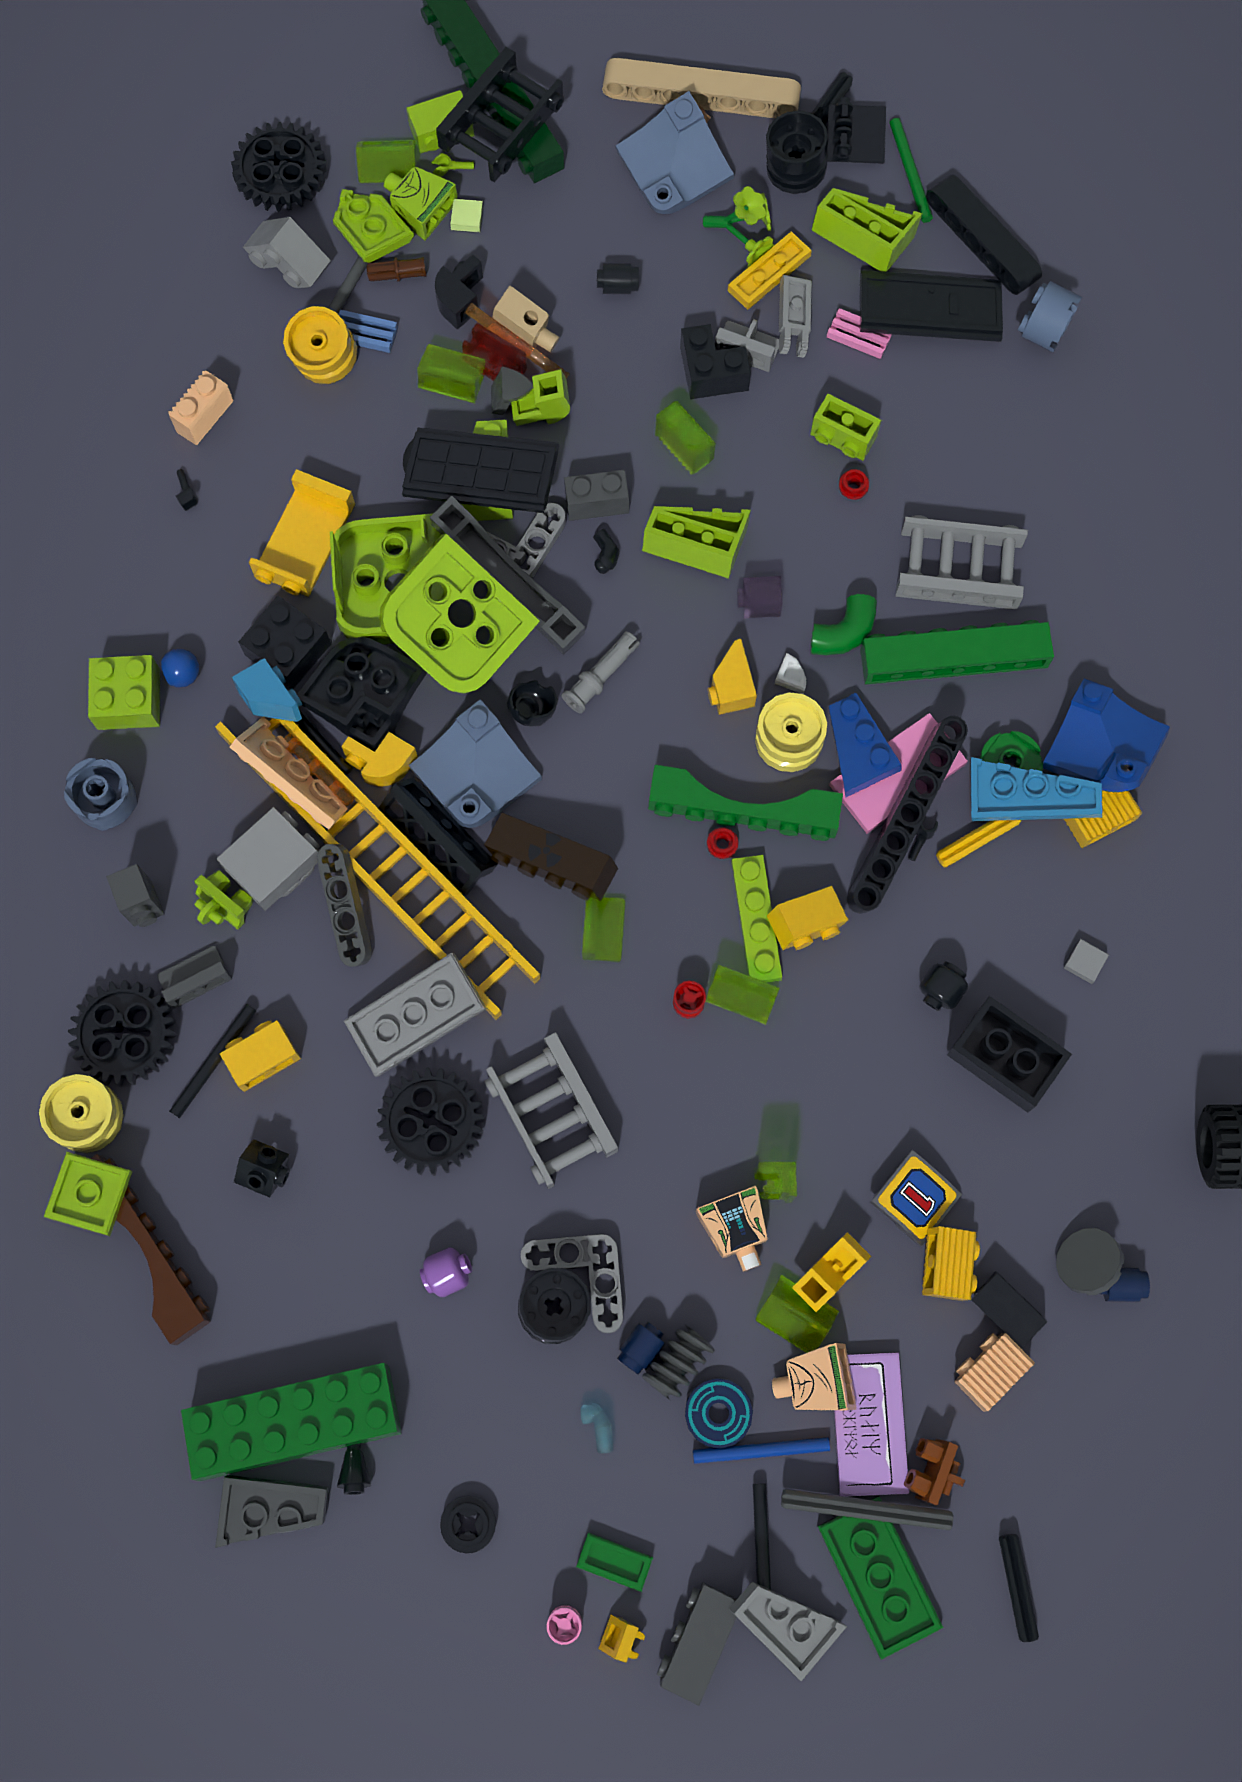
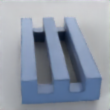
M345 310L339 311V316L345 322L348 329L363 335L353 334L357 346L387 353L391 352L398 329L397 322ZM371 336L379 337V338L387 339V341L385 342V341H381V340H377V339H372V338H368V337H371Z

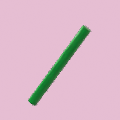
M894 118L889 124L918 212L922 213L921 221L927 223L933 219L901 120L900 118Z

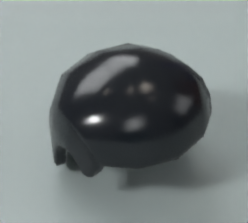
M533 680L527 683H519L511 689L507 707L514 720L524 726H541L554 714L558 698L552 686L546 688L541 686L537 680Z

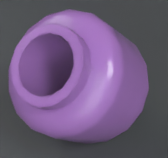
M448 1247L428 1256L424 1260L423 1268L420 1269V1277L428 1293H434L439 1297H446L464 1289L468 1285V1274L472 1272V1265L465 1253L460 1255L456 1249Z

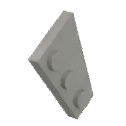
M751 1582L729 1608L800 1681L805 1678L847 1627L832 1617L754 1582Z

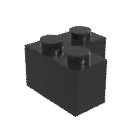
M711 324L681 328L680 349L690 399L749 391L751 371L745 346L716 350Z

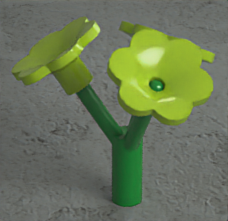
M746 186L733 197L736 205L733 213L728 216L705 215L703 217V226L705 228H726L743 242L745 249L750 252L746 259L747 267H749L770 250L774 244L770 236L758 242L753 239L749 240L733 226V223L744 220L748 225H754L758 220H762L767 231H771V221L765 194L755 193L751 187Z

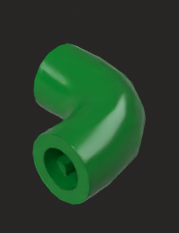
M865 594L851 595L846 599L845 616L841 622L830 625L814 623L810 654L838 655L845 654L859 647L863 639L867 638L872 631L876 618L877 599Z

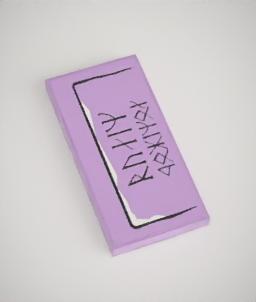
M899 1353L847 1355L857 1409L834 1410L839 1496L909 1494V1489L904 1486L908 1469Z

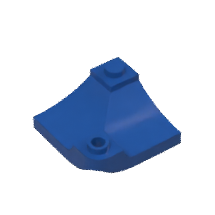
M1084 678L1071 700V705L1063 724L1044 759L1043 769L1059 775L1102 783L1103 791L1124 792L1135 789L1141 785L1169 733L1170 726L1133 709L1113 694L1112 688Z

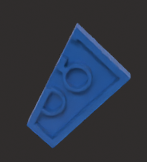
M857 693L829 705L830 720L838 753L845 797L851 796L902 771L900 761Z

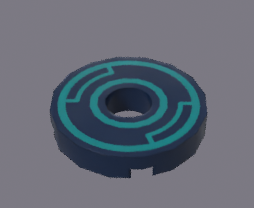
M715 1378L702 1382L691 1392L686 1401L685 1419L687 1427L696 1440L708 1447L722 1449L735 1445L745 1437L751 1426L753 1410L750 1399L739 1385L730 1380ZM715 1403H722L728 1409V1418L721 1424L714 1423L709 1417V1409Z

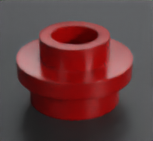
M852 469L841 476L839 490L846 498L860 499L868 492L869 480L862 471ZM855 483L859 486V488H851L849 487V484Z
M720 827L714 829L707 838L708 851L716 858H730L738 849V837L729 828ZM719 840H726L728 847L724 849L719 848L717 842Z

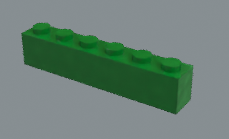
M1028 620L1020 625L1009 626L1007 623H996L987 628L969 625L953 631L937 628L928 633L916 634L915 631H905L897 636L873 634L863 639L860 649L865 684L1048 668L1054 658L1049 622L1039 623L1037 620Z

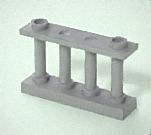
M922 515L905 517L901 535L911 536L909 570L906 574L900 573L895 597L1018 609L1023 599L1024 586H1016L1012 583L1015 548H1022L1028 535V530L1019 529L1014 525L998 527L933 520ZM924 538L942 540L939 575L936 577L924 576L921 573ZM954 541L972 543L970 577L967 580L954 579L951 576ZM984 544L1003 546L999 583H989L982 580Z
M556 1032L544 1038L547 1047L542 1050V1054L497 1077L491 1066L486 1069L489 1078L484 1080L492 1097L494 1098L499 1095L528 1149L535 1163L530 1169L538 1184L540 1185L545 1182L548 1189L554 1187L550 1177L551 1174L594 1151L597 1153L603 1151L606 1158L618 1152V1146ZM547 1065L551 1067L557 1065L562 1074L561 1077L557 1078L558 1082L512 1105L504 1088ZM564 1093L566 1096L572 1093L577 1102V1105L573 1106V1111L527 1134L519 1117ZM579 1122L581 1124L586 1122L589 1124L593 1133L588 1136V1140L543 1164L534 1146Z

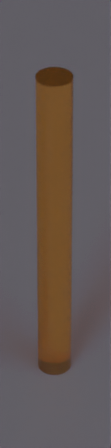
M473 303L465 311L467 315L546 372L561 369L566 379L570 375L566 370Z

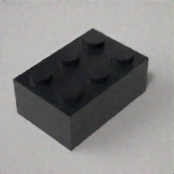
M990 996L982 1004L947 1054L951 1059L1027 1113L1037 1106L1072 1055Z

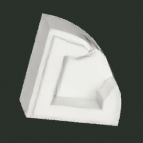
M786 653L775 684L804 694L806 688L805 673L798 660Z

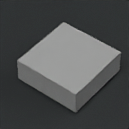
M1080 939L1064 969L1093 984L1109 954Z

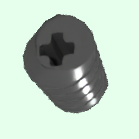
M686 1324L688 1332L677 1329L675 1332L680 1342L672 1340L667 1342L672 1353L660 1351L658 1354L663 1365L656 1362L650 1364L655 1375L647 1373L642 1375L646 1382L667 1399H669V1395L676 1397L682 1395L677 1387L678 1383L689 1386L690 1382L685 1376L686 1372L693 1375L698 1374L693 1364L695 1361L702 1364L707 1362L701 1352L703 1350L710 1353L715 1351L708 1341Z

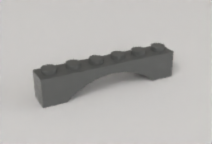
M453 496L430 516L432 526L441 535L447 534L540 620L535 628L563 655L585 634V626L564 605L553 598L522 570Z

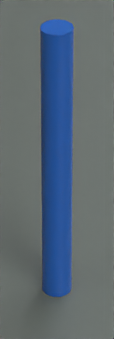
M828 1437L729 1446L722 1449L693 1450L694 1464L826 1452L830 1451V1443Z

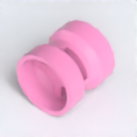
M560 1605L550 1613L547 1621V1632L555 1643L568 1645L574 1642L580 1635L582 1618L574 1607Z

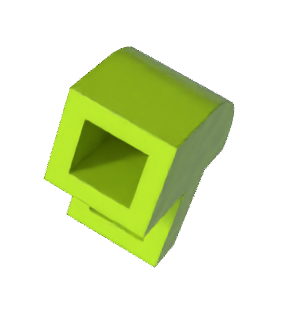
M561 369L532 376V391L525 397L511 402L513 421L516 426L546 420L548 425L564 419L570 412L567 379Z

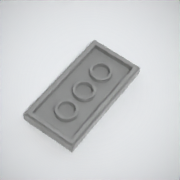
M450 953L344 1020V1023L374 1076L379 1077L487 1008L455 953Z

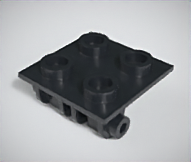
M841 97L836 105H829L827 162L884 164L886 107L853 105L848 97Z

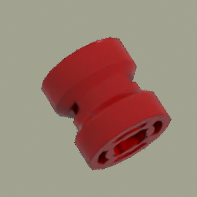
M684 981L677 986L673 997V1007L678 1015L690 1019L701 1014L706 1000V993L702 985L695 981Z

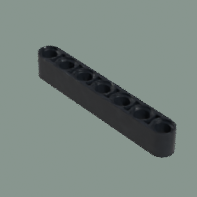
M949 716L933 728L848 892L847 904L852 911L859 914L867 913L877 908L881 903L967 736V724L961 717ZM944 726H950L954 729L955 739H949L945 735ZM930 753H936L940 756L941 767L934 766L931 763ZM916 780L926 783L927 794H920L915 786ZM903 807L909 808L912 811V822H907L902 818L901 810ZM888 835H894L898 839L899 848L897 850H893L888 846ZM874 862L883 865L885 869L883 878L874 875L872 871ZM860 890L869 893L871 901L868 906H864L859 902L858 892Z

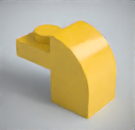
M390 732L387 733L375 752L349 736L341 746L346 756L345 760L351 766L358 770L364 767L361 771L364 782L378 787L389 786L399 782L409 772V765L418 758L415 747Z
M847 1232L792 1288L817 1312L872 1256Z

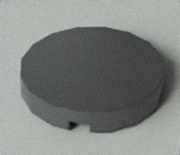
M1084 1228L1072 1233L1062 1243L1057 1253L1056 1268L1061 1280L1072 1291L1086 1293L1087 1295H1098L1109 1290L1119 1280L1122 1264L1124 1265V1254L1120 1244L1108 1232L1098 1228Z

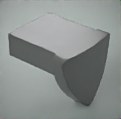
M501 367L491 386L492 414L504 415L511 402L525 397L532 391L533 383L521 373L507 367Z

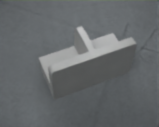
M753 319L749 328L731 321H727L724 328H719L715 337L716 350L745 346L749 365L766 372L770 371L779 351V339L757 331L758 320Z

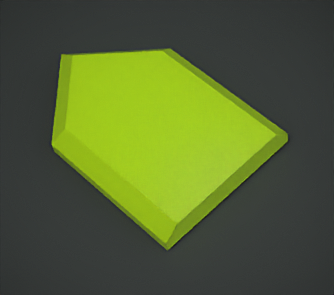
M342 189L333 224L364 262L371 263L410 243L414 233L383 195L370 193V196L354 194L353 190Z

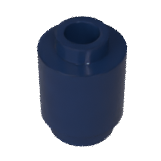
M1122 1267L1119 1280L1109 1290L1100 1293V1295L1104 1296L1105 1301L1139 1302L1141 1298L1147 1299L1149 1297V1275L1147 1271H1140L1139 1268Z
M649 1322L645 1326L638 1323L620 1347L621 1353L617 1359L639 1375L643 1369L647 1370L665 1345L661 1340L664 1334Z

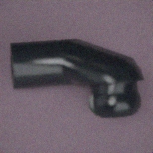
M602 529L593 536L601 549L599 558L595 560L594 566L599 573L605 574L609 569H614L620 552L607 530Z

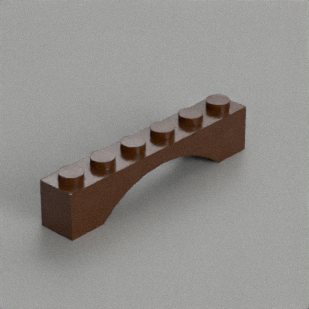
M98 1154L90 1158L117 1166L112 1158L106 1160V1158ZM128 1185L116 1221L130 1232L140 1245L148 1261L153 1280V1319L171 1345H179L211 1322L207 1316L210 1308L201 1295L194 1296L189 1288V1285L192 1284L189 1275L182 1267L176 1268L170 1259L174 1256L172 1249L164 1239L161 1241L157 1239L153 1232L157 1228L147 1212L141 1214L135 1205L139 1199Z

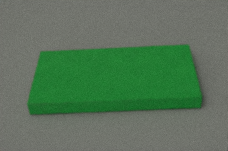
M876 1496V1497L870 1499V1500H873V1501H881V1502H882L880 1496ZM836 1516L817 1526L881 1660L943 1628L893 1523Z

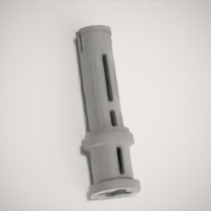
M624 632L620 639L590 671L582 672L579 675V681L569 691L565 690L561 696L566 704L574 711L583 713L585 705L595 694L599 695L603 691L604 682L639 647L640 643L636 641L637 638L630 632Z

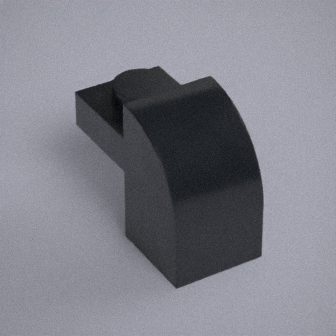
M474 255L470 256L466 261L458 263L452 273L443 266L435 278V293L439 311L457 330L479 311L477 295L470 289L483 278L481 261Z

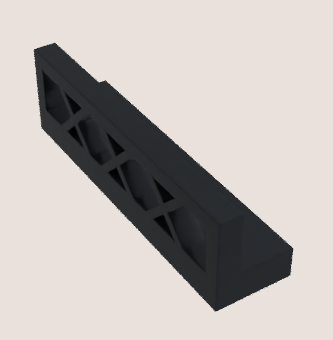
M414 777L395 783L378 807L463 896L468 895L481 877L492 873L498 865ZM395 799L402 805L404 817H398L389 808ZM413 822H418L424 828L425 839H419L414 834ZM434 844H440L445 849L446 861H441L435 855ZM456 866L462 867L470 875L465 884L457 878Z

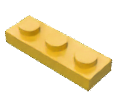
M791 231L730 282L727 291L748 310L777 286L783 275H790L810 258L812 250Z

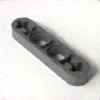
M326 844L318 851L317 863L339 957L347 966H362L370 960L372 948L350 854L343 845ZM338 854L339 859L334 863H329L328 857ZM343 871V875L331 876L333 872ZM340 880L347 886V894L342 899L338 898L334 892L335 884ZM347 911L355 918L354 926L350 930L342 925L341 920L343 914ZM357 933V938L346 940V935H354ZM354 947L360 948L361 954L351 956L350 950H353Z

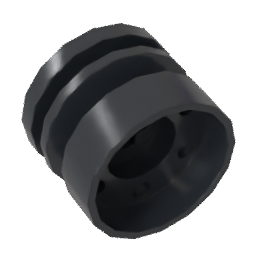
M791 111L780 115L769 125L766 134L767 174L772 184L781 191L792 194L806 193L816 188L824 179L827 170L828 136L826 127L820 118L809 112Z
M548 1268L537 1272L526 1282L518 1300V1317L523 1329L531 1338L544 1344H560L571 1340L585 1326L591 1312V1297L586 1284L577 1274L564 1268ZM554 1300H558L560 1302L558 1309L562 1313L560 1315L553 1313L552 1316H549L546 1313L548 1307L544 1303L546 1301L552 1303Z

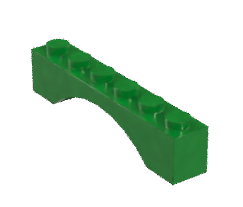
M655 765L648 810H653L659 816L670 817L673 814L685 815V818L691 821H703L705 818L717 820L716 822L723 826H734L737 823L748 825L749 829L755 831H765L769 828L779 830V833L787 836H796L798 833L811 835L810 837L815 840L827 841L829 838L835 839L843 793L810 789L797 797L782 802L768 804L743 803L727 799L712 792L699 783L686 769Z

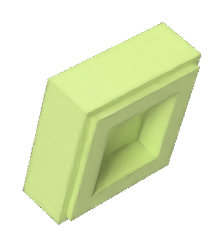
M454 199L450 223L451 230L480 232L483 201Z

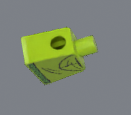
M418 167L411 168L404 178L391 172L384 182V188L391 192L390 201L392 208L406 225L425 241L453 208V200L458 199L455 183Z

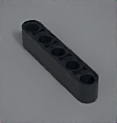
M949 175L927 191L926 197L931 208L998 280H1001V283L1009 292L1018 295L1042 277V270L1038 262L957 176Z

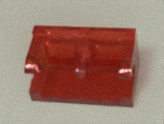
M476 323L472 328L473 337L471 342L469 343L466 340L463 342L462 362L493 381L496 379L501 367L510 368L522 375L527 371L526 353L479 323Z

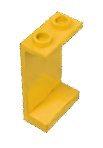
M296 469L291 478L295 491L260 559L257 560L251 557L248 563L254 577L265 584L273 582L282 586L283 590L292 595L298 596L300 593L309 597L331 554L330 532L333 531V534H335L340 527L346 524L355 506V502L350 490Z

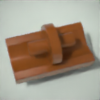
M921 1438L919 1440L916 1456L928 1461L924 1473L910 1469L904 1481V1486L916 1494L915 1498L937 1506L941 1494L950 1495L953 1484L961 1487L964 1486L965 1480L956 1476L961 1464L954 1461L958 1445L940 1439L934 1441Z

